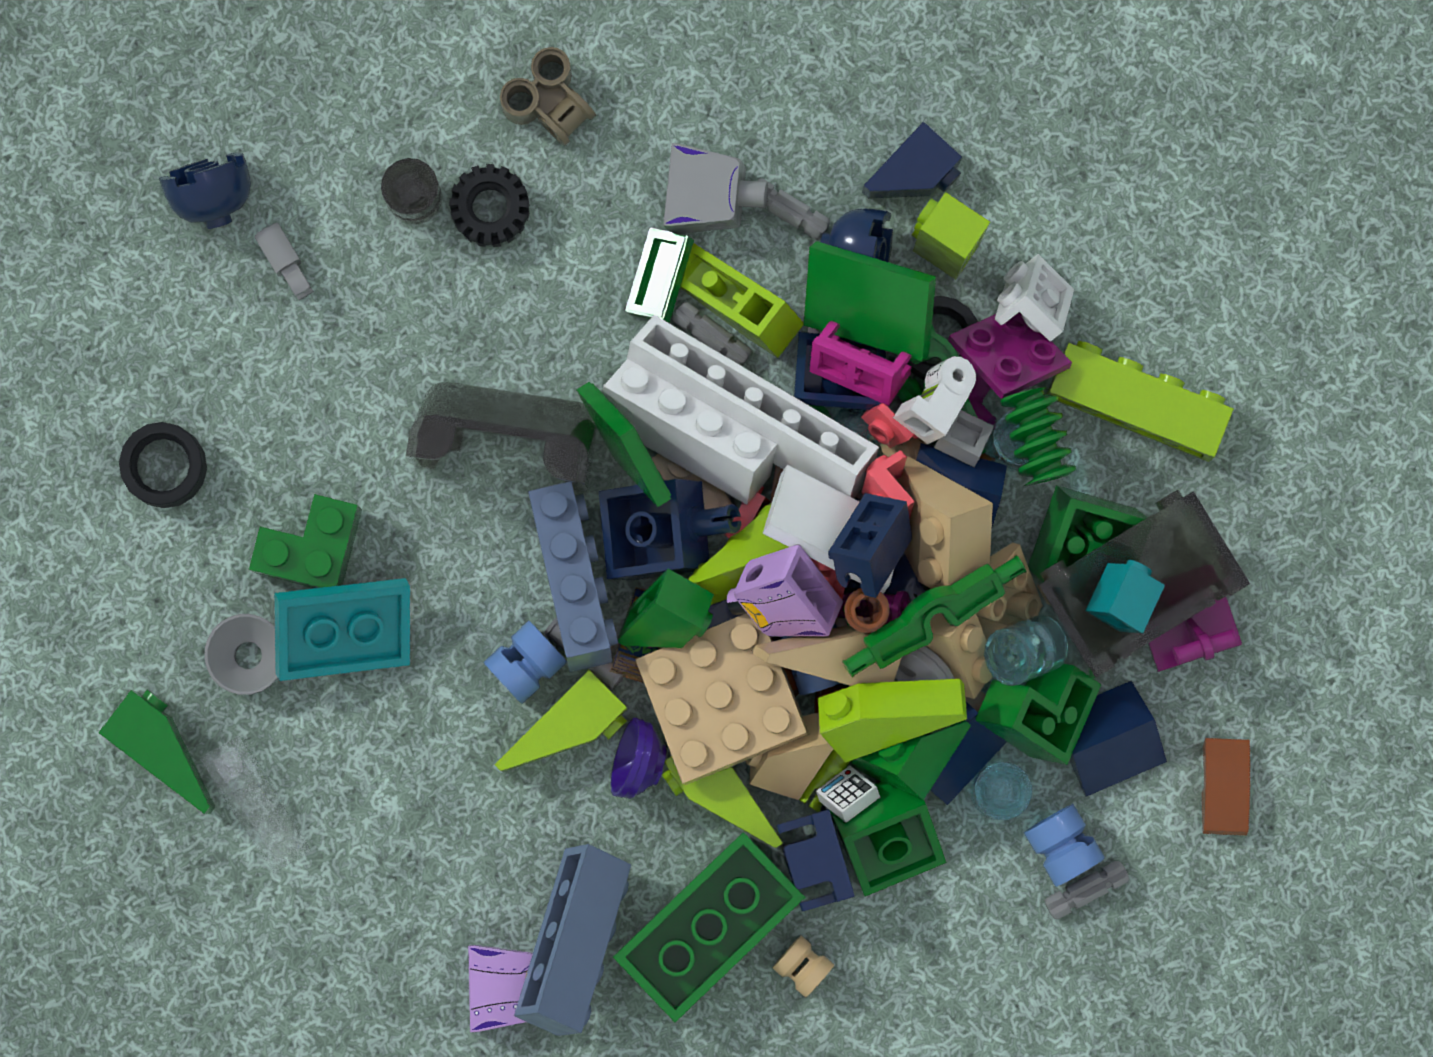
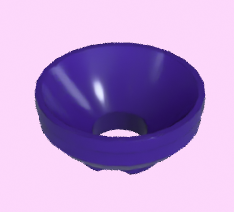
M631 719L619 741L611 773L610 787L613 796L631 799L643 793L648 787L657 785L661 778L667 749L665 745H662L661 739L653 725L643 719Z

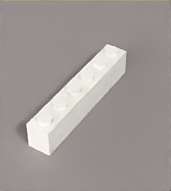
M653 315L630 341L627 359L776 443L777 448L773 461L775 465L782 469L789 465L852 498H855L863 488L866 477L865 471L876 459L879 447L656 315Z

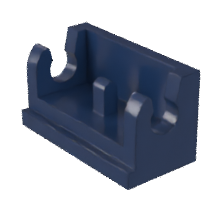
M864 494L828 551L829 559L834 561L836 578L842 587H847L851 579L849 573H852L860 578V586L865 596L874 598L878 596L912 540L907 501Z

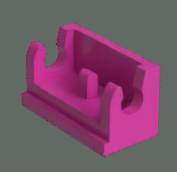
M830 321L821 334L812 342L810 372L889 406L911 374L912 366L907 365L911 354L902 351L896 360L891 362L868 350L840 340V336L834 335L840 324Z

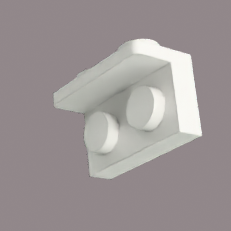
M1039 254L1026 264L1023 261L1016 263L1004 277L1006 283L1004 290L997 299L999 306L995 320L1000 325H1003L1020 312L1025 323L1033 331L1041 332L1051 342L1064 330L1074 289Z

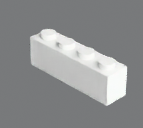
M627 359L603 386L602 393L635 427L646 447L746 505L769 479L777 448L776 443L635 362Z

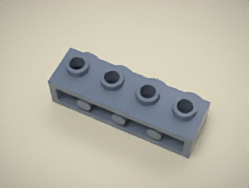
M572 481L528 491L569 673L613 663L610 646L617 645L618 640L613 619H603L600 604L608 603V597L603 576L597 578L593 576L591 563L599 561L593 535L584 537L581 521L589 520L584 495L575 496Z
M590 844L564 850L514 1013L515 1017L557 1036L582 1033L583 1027L587 1024L591 1015L590 1003L595 986L603 975L605 952L608 943L616 931L615 919L619 905L628 891L629 882L627 879L631 864Z

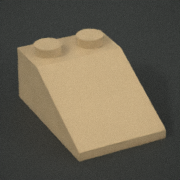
M907 456L902 476L898 479V483L915 502L910 516L912 540L904 553L918 581L930 589L939 586H950L983 565H990L993 503Z

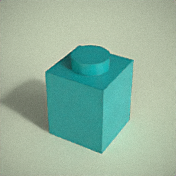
M1128 560L1126 564L1107 563L1086 611L1118 631L1143 633L1165 585L1152 578V570L1139 562Z

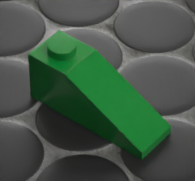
M148 689L143 695L131 690L98 733L203 814H211L215 805L173 718L164 712L168 704Z

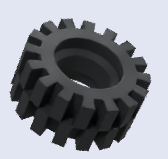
M486 164L485 168H479V165L472 167V172L469 174L464 172L459 177V183L457 185L454 184L451 190L452 198H449V206L454 224L468 241H474L478 246L486 247V245H493V247L501 246L500 243L506 241L510 243L514 240V236L517 233L521 234L525 228L524 224L529 218L530 204L525 186L521 183L520 178L516 174H511L506 167L496 168L494 164ZM486 190L500 192L507 201L505 214L494 222L482 221L473 212V202L476 196Z

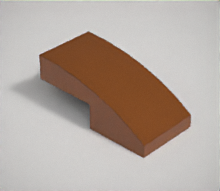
M1205 738L1203 743L1204 787L1202 790L1203 834L1247 836L1250 809V740Z

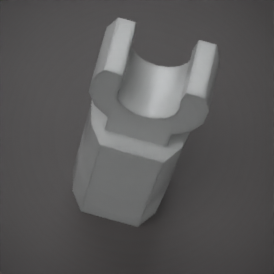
M278 222L258 232L254 236L278 277L284 276L297 299L301 300L313 293L314 291L299 268L302 262Z

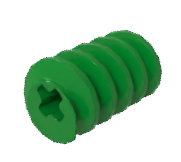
M1047 387L1016 393L1004 397L1000 401L1003 407L1015 408L1014 411L1005 416V422L1011 425H1020L1019 428L1010 433L1009 438L1010 441L1024 443L1013 453L1014 458L1029 461L1018 469L1020 476L1033 477L1024 486L1056 480L1076 470L1075 465L1061 463V459L1072 453V450L1068 447L1057 446L1056 442L1068 434L1067 430H1057L1052 427L1054 423L1063 418V414L1048 411V407L1059 399L1056 395L1044 394L1043 390Z

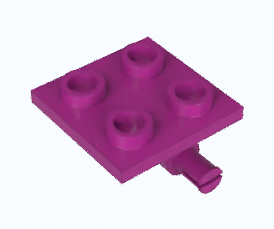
M1020 312L1003 325H1000L995 320L996 314L949 335L948 341L964 359L968 360L975 370L976 382L968 399L978 419L991 425L996 423L995 420L997 418L982 404L990 388L1002 399L1069 369L1072 364L1052 341L1050 342L1041 332L1033 331L1025 323Z
M1214 561L1156 579L1164 584L1165 587L1148 621L1144 634L1157 672L1200 658L1207 661L1213 659L1215 653L1242 645Z

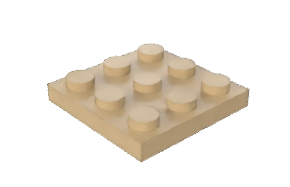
M743 614L709 628L701 637L695 635L682 648L664 647L635 659L681 782L684 785L810 735L784 667L766 663L753 654L755 645L773 642L772 636L763 634L748 614Z

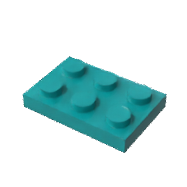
M406 578L274 593L275 673L279 681L410 665V584Z

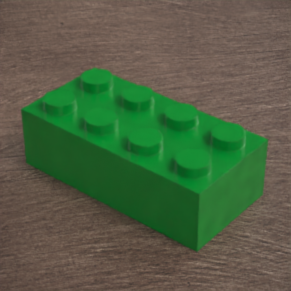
M742 832L630 939L613 958L675 1023L806 897L752 840Z

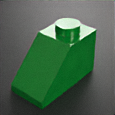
M667 569L629 607L617 639L618 643L623 646L684 647L695 635L701 637L708 629L713 614L708 612L714 594L674 571Z

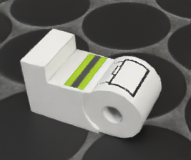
M954 356L933 366L926 374L925 389L921 396L918 395L902 403L893 418L926 444L946 436L975 385L976 373L972 364L962 357Z

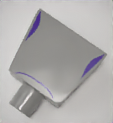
M672 143L663 226L669 232L676 234L738 228L741 224L742 207L766 208L768 202V182L745 181L746 166L738 158Z

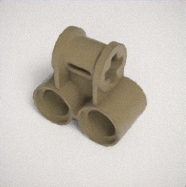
M554 47L543 48L532 59L531 70L534 80L531 82L525 78H514L505 83L500 93L501 106L506 118L514 124H529L538 118L543 127L559 143L566 146L570 142L569 136L586 119L592 120L596 114L578 93L568 87L571 83L572 72L569 58L565 52ZM550 62L560 64L564 69L562 75L555 80L543 78L540 75V70L545 64ZM522 92L530 95L533 100L527 109L517 111L509 106V100L516 93Z

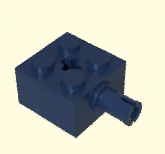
M664 480L671 494V499L659 507L652 502L638 485L599 491L607 579H648L660 577L667 569L677 574L694 572L695 569H698L699 565L709 560L707 536L737 533L740 530L741 521L730 522V520H725L741 517L738 508L734 504H729L724 507L704 509L702 481Z

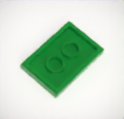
M816 241L809 247L804 326L823 331L830 321H834L840 324V327L834 334L836 336L898 355L904 351L911 354V359L922 362L929 356L936 276Z
M588 382L576 389L614 460L657 507L669 501L671 494L635 427L593 383Z

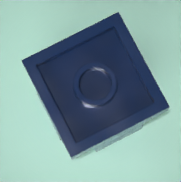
M829 809L776 825L778 834L806 825H812L814 830L812 838L785 845L782 849L792 884L797 889H803L826 881L829 882L831 892L801 901L799 906L802 912L855 897Z

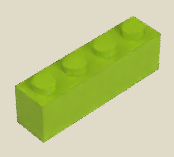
M1078 341L1077 345L1068 343L1063 353L1072 362L1071 367L1053 377L1046 395L1058 396L1059 400L1057 402L1207 462L1215 458L1234 409L1224 405L1226 400L1224 397L1207 390H1201L1200 394L1183 388L1185 383L1182 380L1167 374L1160 373L1159 377L1156 378L1143 373V365L1124 357H1119L1117 362L1101 356L1103 350L1093 344L1084 341Z

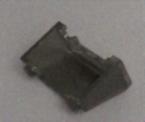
M440 382L433 385L426 392L411 427L406 450V457L414 467L436 470L438 461L452 451L461 452L464 430L545 442L543 461L547 471L553 477L564 480L565 483L572 482L574 491L588 493L598 429L583 403L452 382Z
M1178 489L1155 503L1159 511L1069 566L1062 559L1040 573L1044 581L1038 584L1037 587L1079 663L1090 678L1099 677L1115 667L1114 664L1118 662V659H1126L1132 655L1131 653L1205 608L1216 604L1215 600L1219 601L1227 595L1231 596L1250 584L1194 491L1182 496ZM1128 560L1139 562L1152 570V578L1165 585L1143 633L1118 631L1086 611L1107 563L1126 564Z

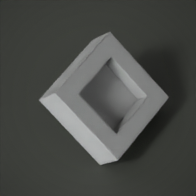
M960 410L946 436L938 439L934 448L975 467L994 426Z

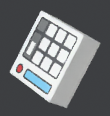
M848 766L816 790L819 802L845 823L880 798L877 787L851 766Z

